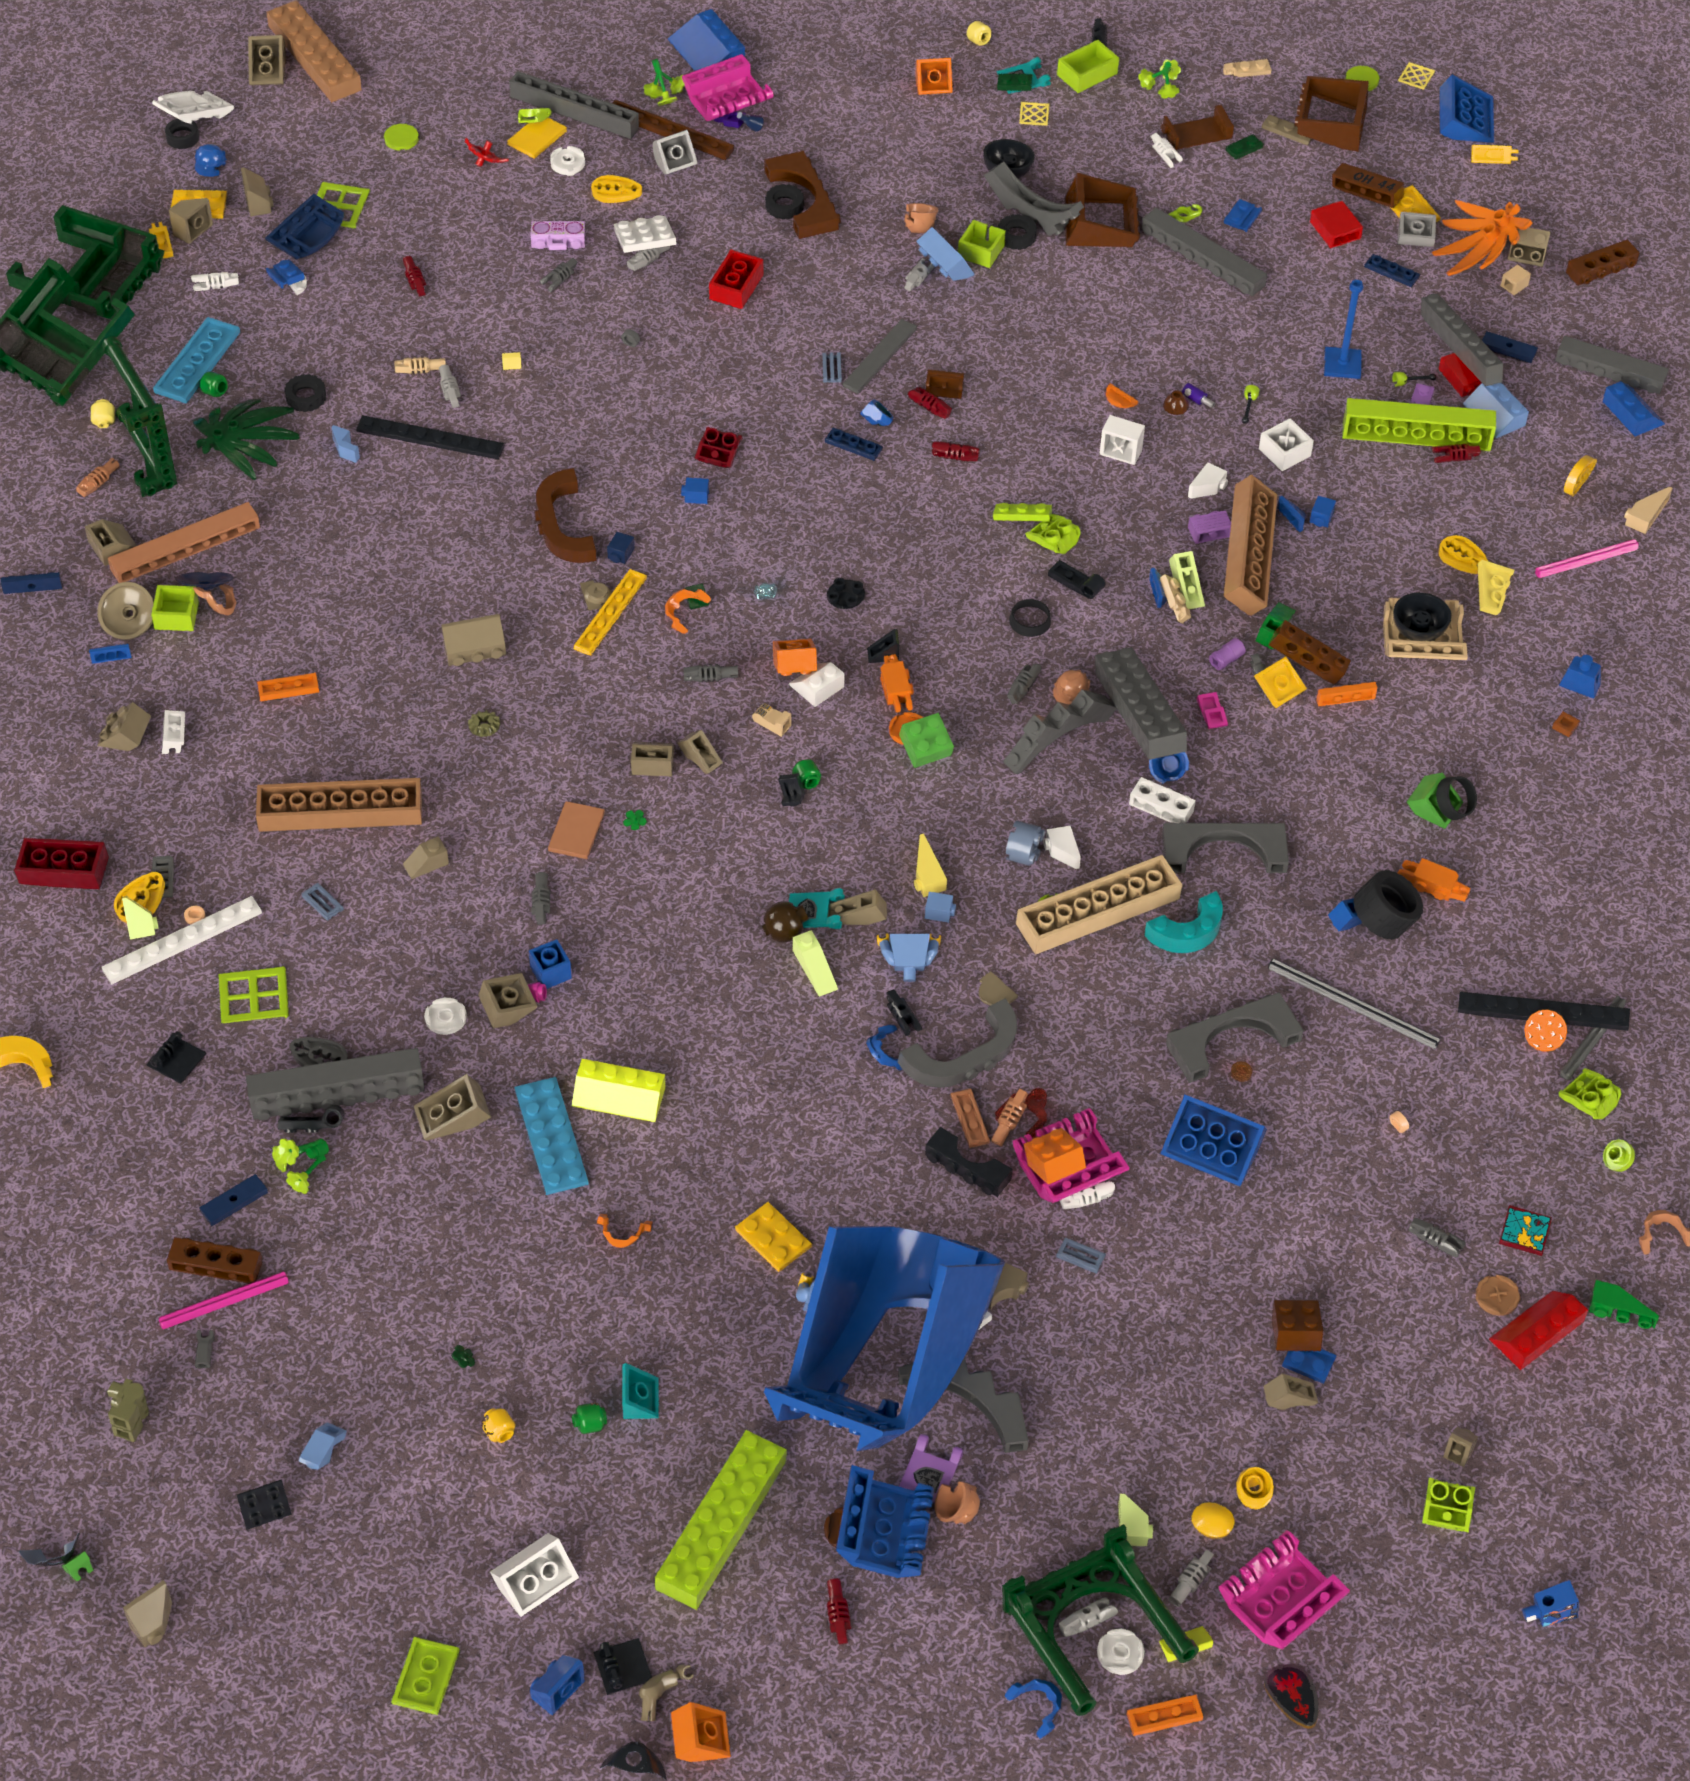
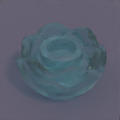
M763 583L760 586L756 585L753 591L759 600L773 599L777 594L778 587L776 588L774 583L771 585Z

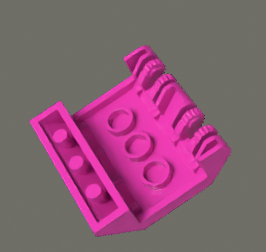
M742 54L682 76L691 103L706 121L771 99L774 96L768 84H765V89L763 90L750 75V63Z
M1090 1108L1073 1115L1077 1128L1075 1132L1068 1118L1045 1126L1042 1130L1038 1129L1035 1131L1036 1137H1041L1055 1129L1063 1128L1083 1148L1086 1168L1051 1184H1047L1028 1166L1024 1144L1033 1138L1027 1134L1024 1135V1138L1020 1137L1013 1140L1019 1164L1040 1198L1054 1203L1129 1170V1166L1120 1152L1112 1153L1096 1129L1097 1117Z
M1288 1530L1278 1537L1279 1539L1276 1538L1272 1542L1279 1556L1278 1559L1273 1551L1266 1547L1246 1563L1245 1566L1240 1568L1239 1572L1246 1584L1245 1587L1235 1575H1232L1229 1581L1226 1580L1219 1586V1590L1229 1609L1263 1643L1280 1649H1284L1350 1592L1334 1574L1327 1579L1297 1550L1299 1540Z

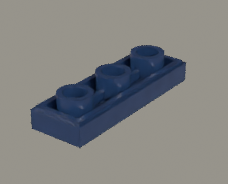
M1372 254L1364 265L1367 269L1411 288L1420 277V274L1412 269H1407L1375 254Z
M1486 331L1482 339L1491 351L1528 363H1532L1538 350L1536 346Z
M834 427L825 438V443L873 461L876 460L883 449L882 445Z
M49 572L47 574L2 577L1 586L4 594L62 589V581L59 572Z
M254 1174L199 1207L209 1224L214 1226L267 1194L268 1190L259 1177Z

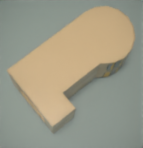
M765 703L761 704L752 715L754 722L781 737L791 727L790 713L786 711L781 713Z

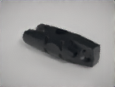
M1101 18L1095 19L1092 28V42L1099 40L1107 47V26L1103 24Z
M894 989L887 991V1000L889 1001L887 1007L905 1036L910 1035V1029L907 1025L909 1023L912 1024L917 1032L921 1031L923 1028L904 997L900 998Z

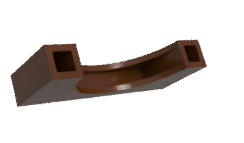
M804 150L764 159V172L769 182L786 181L799 184L808 189L815 198L813 205L809 209L793 216V229L798 239L839 230V224L841 223L840 215L835 212L834 203L830 202L828 192L824 190L822 180L818 179L817 171L812 167L810 157L806 156Z

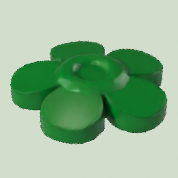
M637 810L635 815L633 811L626 812L627 819L623 821V824L626 827L631 825L632 830H638L639 825H646L647 820L643 818L644 813L641 810Z

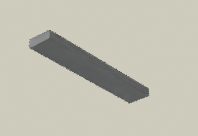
M901 319L843 382V387L859 394L917 330V326Z

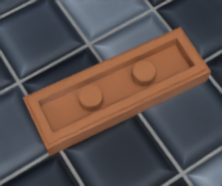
M972 1089L951 1093V1098L969 1148L989 1144L990 1139Z

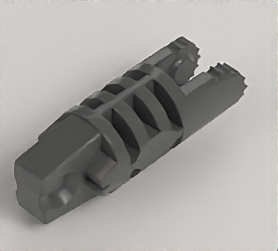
M571 258L566 263L564 261L542 278L540 283L544 285L549 280L553 282L548 288V291L552 292L575 272L573 269L578 261Z
M1028 664L1023 667L1007 694L1012 704H1018L1027 694L1041 672L1042 667L1040 664H1033L1032 667Z
M1415 1217L1410 1224L1409 1231L1422 1239V1241H1427L1428 1244L1433 1245L1435 1248L1438 1246L1439 1250L1455 1258L1460 1254L1459 1249H1463L1466 1245L1462 1239L1449 1232L1445 1233V1230L1440 1229L1438 1226L1434 1227L1432 1223Z

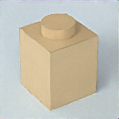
M1516 265L1503 274L1501 287L1515 295L1528 286L1531 274L1519 265Z

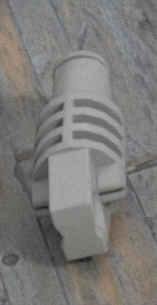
M670 246L641 250L627 261V267L633 271L646 267L654 262V260H657L659 255L668 250Z
M442 365L439 367L441 375L440 385L445 401L450 400L452 408L459 407L457 397H461L456 378L452 376L448 365Z
M1206 1549L1200 1559L1194 1556L1178 1578L1179 1584L1169 1597V1601L1175 1606L1180 1607L1189 1593L1197 1590L1212 1569L1208 1566V1563L1214 1554Z

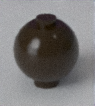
M781 901L767 909L763 919L765 924L762 925L766 936L770 935L777 942H791L794 936L802 933L804 929L803 922L809 920L803 905L796 907L791 902Z

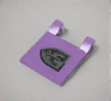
M920 1434L899 1487L914 1491L918 1483L934 1488L932 1501L935 1503L940 1486L942 1484L950 1486L963 1456V1449L954 1447L950 1460H944L925 1453L928 1445V1436Z

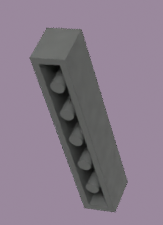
M1564 336L1555 360L1562 365H1569L1580 371H1588L1596 376L1610 378L1615 382L1622 381L1631 387H1638L1657 394L1661 393L1669 372V368Z

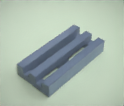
M837 352V355L822 353L823 382H842L841 352ZM826 359H830L831 379H827ZM834 359H837L838 378H834Z
M316 883L302 893V897L327 921L332 916H336L338 912L344 910L343 906L319 883ZM318 890L335 908L332 909L314 891ZM309 894H311L329 912L327 913L312 897L309 896Z
M1065 1238L1056 1257L1097 1274L1106 1254ZM1068 1245L1087 1254L1095 1256L1098 1258V1260L1085 1256V1254L1079 1251L1075 1252L1073 1250H1070L1066 1248V1246Z

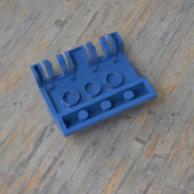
M852 1465L836 1551L854 1567L895 1578L921 1575L924 1556L919 1553L908 1552L925 1549L930 1513L921 1511V1509L932 1507L934 1488L918 1483L913 1491L873 1480V1470Z

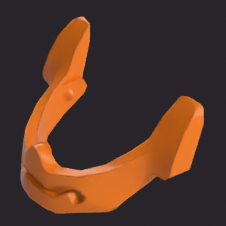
M682 589L669 598L665 604V614L673 621L671 625L673 629L683 634L688 632V629L674 616V609L680 607V601L687 598L699 599L707 604L711 601L710 596L701 589H698L696 592Z
M600 1214L597 1220V1224L603 1225V1234L607 1241L618 1248L633 1244L644 1231L650 1232L653 1221L640 1223L639 1230L635 1236H631L627 1240L614 1239L611 1233L608 1232L609 1218L607 1214Z

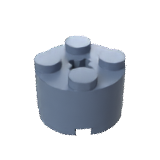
M1015 821L1013 827L1017 828L1015 832H1010L1006 847V854H1008L1006 860L1031 866L1035 861H1038L1041 849H1038L1039 842H1042L1044 839L1045 830H1042L1040 826Z

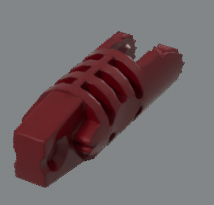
M917 387L915 390L912 389L908 392V397L921 407L923 406L929 412L931 411L934 415L943 419L950 416L952 408L929 391Z
M934 441L932 444V454L936 457L961 461H978L979 448L941 441Z
M1469 444L1432 447L1433 453L1445 452L1446 455L1434 458L1435 463L1471 460L1473 456H1479L1481 453L1480 446H1469Z

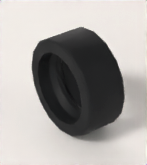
M177 118L170 121L165 127L167 143L173 148L187 149L193 147L199 140L198 126L193 120L192 124ZM180 130H187L191 132L190 134L181 137L173 135L175 132Z

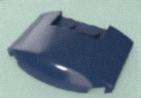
M313 193L267 235L265 240L294 259L307 257L322 249L332 240L339 230L345 214Z

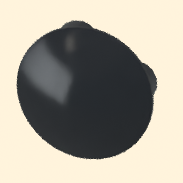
M836 578L834 584L827 591L829 603L840 609L856 607L865 597L862 582L844 580L843 578Z

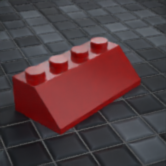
M1551 1291L1490 1337L1489 1340L1522 1370L1581 1325L1586 1318L1588 1309L1572 1294Z

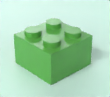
M939 713L902 724L899 736L914 768L951 756L954 745Z

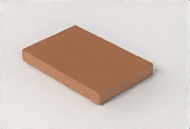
M565 801L548 846V851L588 859L605 813L604 809Z

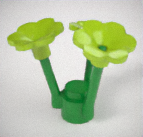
M322 1138L297 1146L293 1140L281 1139L280 1145L273 1147L272 1157L276 1166L282 1172H286L287 1163L289 1165L295 1164L296 1158L306 1152L310 1159H316L305 1172L294 1173L289 1171L287 1173L288 1178L286 1182L292 1186V1189L306 1194L309 1191L308 1175L321 1162L326 1160L324 1155L329 1152L328 1144Z

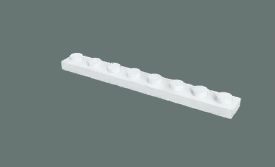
M250 896L102 966V971L112 985L262 914V911L254 898Z

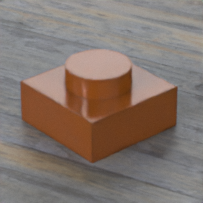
M1563 711L1553 723L1552 729L1570 737L1579 726L1580 720Z

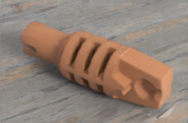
M111 458L102 467H96L95 470L84 477L77 486L76 491L83 497L96 491L109 480V475L120 467L118 461Z
M1019 1089L1014 1098H1009L998 1119L999 1126L991 1142L1002 1147L1010 1130L1013 1131L1016 1128L1027 1107L1024 1104L1028 1095L1026 1091Z

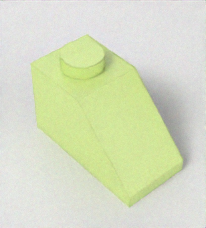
M123 896L122 900L130 939L155 935V929H159L157 917H152L151 911L128 896Z
M1120 1494L1118 1503L1119 1526L1124 1524L1127 1527V1541L1131 1546H1147L1148 1539L1153 1538V1525H1149L1148 1515L1128 1496Z

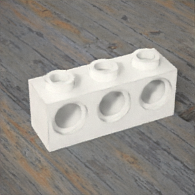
M1141 777L1130 794L1129 805L1171 823H1187L1194 812L1196 800Z

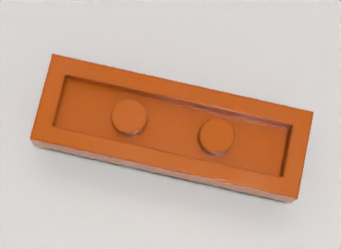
M316 673L257 682L260 702L319 693Z
M1365 682L1318 689L1316 701L1319 707L1375 699L1377 685L1376 682Z
M1197 1695L1127 1710V1718L1133 1736L1203 1720Z

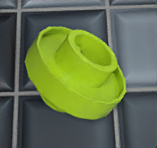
M1613 1140L1604 1149L1603 1162L1613 1171H1625L1634 1162L1635 1151L1632 1145L1624 1140Z

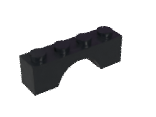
M939 1127L926 1144L925 1155L928 1160L945 1166V1169L951 1174L957 1173L962 1176L966 1183L979 1186L985 1194L998 1197L1011 1181L1013 1169L995 1158L985 1163H974L966 1160L958 1151V1137Z

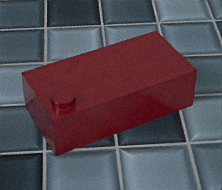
M24 838L14 871L19 884L100 890L109 855L104 842Z

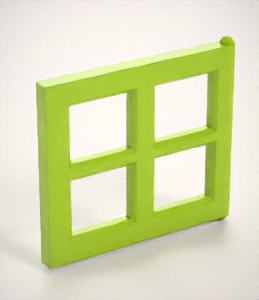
M322 182L317 196L323 199L327 190L340 191L341 194L337 202H327L338 209L354 211L350 221L342 220L341 226L356 228L357 220L370 189ZM346 193L360 195L357 205L342 203Z
M284 966L219 974L221 1023L275 1017L288 1018L286 968ZM278 976V990L258 992L257 978ZM248 979L249 993L229 995L228 981ZM279 995L280 1009L259 1012L258 997ZM250 998V1013L230 1015L229 1001Z

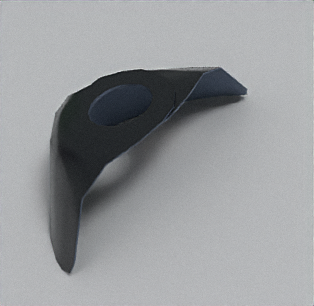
M80 1532L74 1541L64 1545V1556L46 1559L41 1549L20 1550L19 1553L27 1563L33 1565L56 1566L66 1563L73 1556ZM53 1560H62L58 1563H49Z
M630 1742L609 1755L600 1766V1768L613 1766L632 1773H654L666 1780L665 1770L658 1757L646 1745L640 1742ZM630 1752H638L641 1755V1762L638 1765L631 1766L626 1762V1756Z

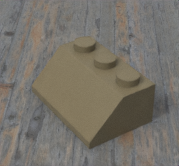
M499 614L441 624L448 666H461L463 663L480 662L483 659L489 658L498 659L506 655L505 640Z

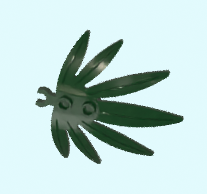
M260 398L247 400L234 406L221 421H219L221 417L220 407H216L210 412L209 423L202 417L193 419L195 428L207 437L206 439L202 438L196 441L197 448L202 447L203 454L210 452L212 447L217 451H221L252 480H256V474L243 454L273 467L277 466V461L261 447L241 439L298 440L300 438L298 433L280 427H253L294 412V408L274 406L244 413L255 404L261 402Z

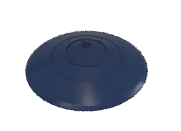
M189 572L178 575L175 580L180 584L196 586L207 591L230 582L234 577L224 572Z

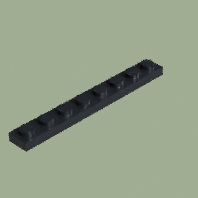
M362 415L356 428L357 432L497 460H499L504 448V443L364 415Z
M1460 992L1458 1013L1527 1021L1537 1011L1551 1010L1558 1013L1566 1025L1625 1031L1629 1029L1630 1008Z

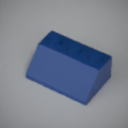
M1620 381L1606 387L1603 398L1604 404L1634 436L1665 425L1638 393L1627 384Z

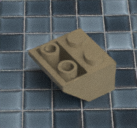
M1530 227L1526 230H1519L1517 228L1520 239L1514 246L1511 244L1508 260L1543 267L1551 232Z
M101 519L85 526L88 543L104 566L109 565L108 557L137 546L122 524Z
M133 702L127 706H122L117 712L110 713L106 718L105 722L107 724L99 734L100 740L97 746L131 751L138 747L151 715Z
M635 741L632 744L631 754L632 775L672 777L674 743Z

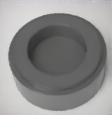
M626 329L621 335L625 345L636 347L640 342V337L634 330Z

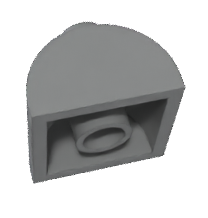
M688 130L653 142V153L656 163L664 174L698 164Z
M1401 212L1397 244L1434 247L1436 215Z

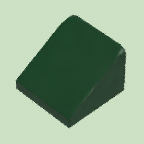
M703 583L685 587V590L696 592L698 589H701L706 593ZM686 599L690 609L709 605V603L707 604L699 599Z

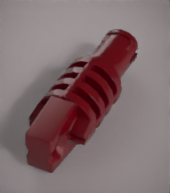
M412 256L404 257L405 275L411 289H416L419 297L425 296L426 293L423 286L427 284L420 268L415 265Z
M833 1578L827 1581L829 1594L827 1611L831 1633L836 1632L839 1645L847 1644L846 1630L852 1629L848 1601L843 1598L840 1579Z

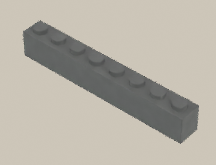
M519 71L509 81L510 97L540 108H549L552 112L629 139L639 129L638 112Z
M1155 208L1143 217L1142 230L1146 235L1153 236L1160 243L1171 247L1173 251L1183 254L1186 259L1198 263L1201 268H1206L1216 277L1226 280L1229 285L1236 286L1244 294H1249L1253 297L1266 286L1267 273L1160 209Z
M1430 294L1429 296L1422 297L1421 315L1439 337L1485 387L1501 383L1503 377L1502 361L1439 294Z

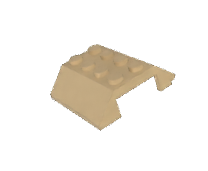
M1389 598L1388 602H1385L1383 632L1386 656L1467 660V644L1463 643L1461 624L1464 609L1463 605H1459V600H1445V603L1451 610V622L1447 630L1433 641H1412L1404 637L1397 629L1393 618L1394 606L1400 598Z

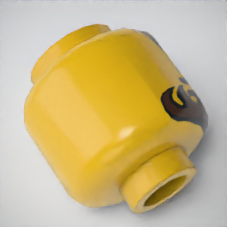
M492 1408L484 1414L481 1426L491 1441L503 1443L514 1435L515 1423L505 1409Z

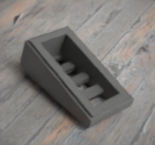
M156 856L152 858V872L166 873L161 874L165 881V887H168V889H164L162 898L173 897L175 869L173 856ZM154 880L152 881V884H156V885H157V884L159 883V882L154 881Z

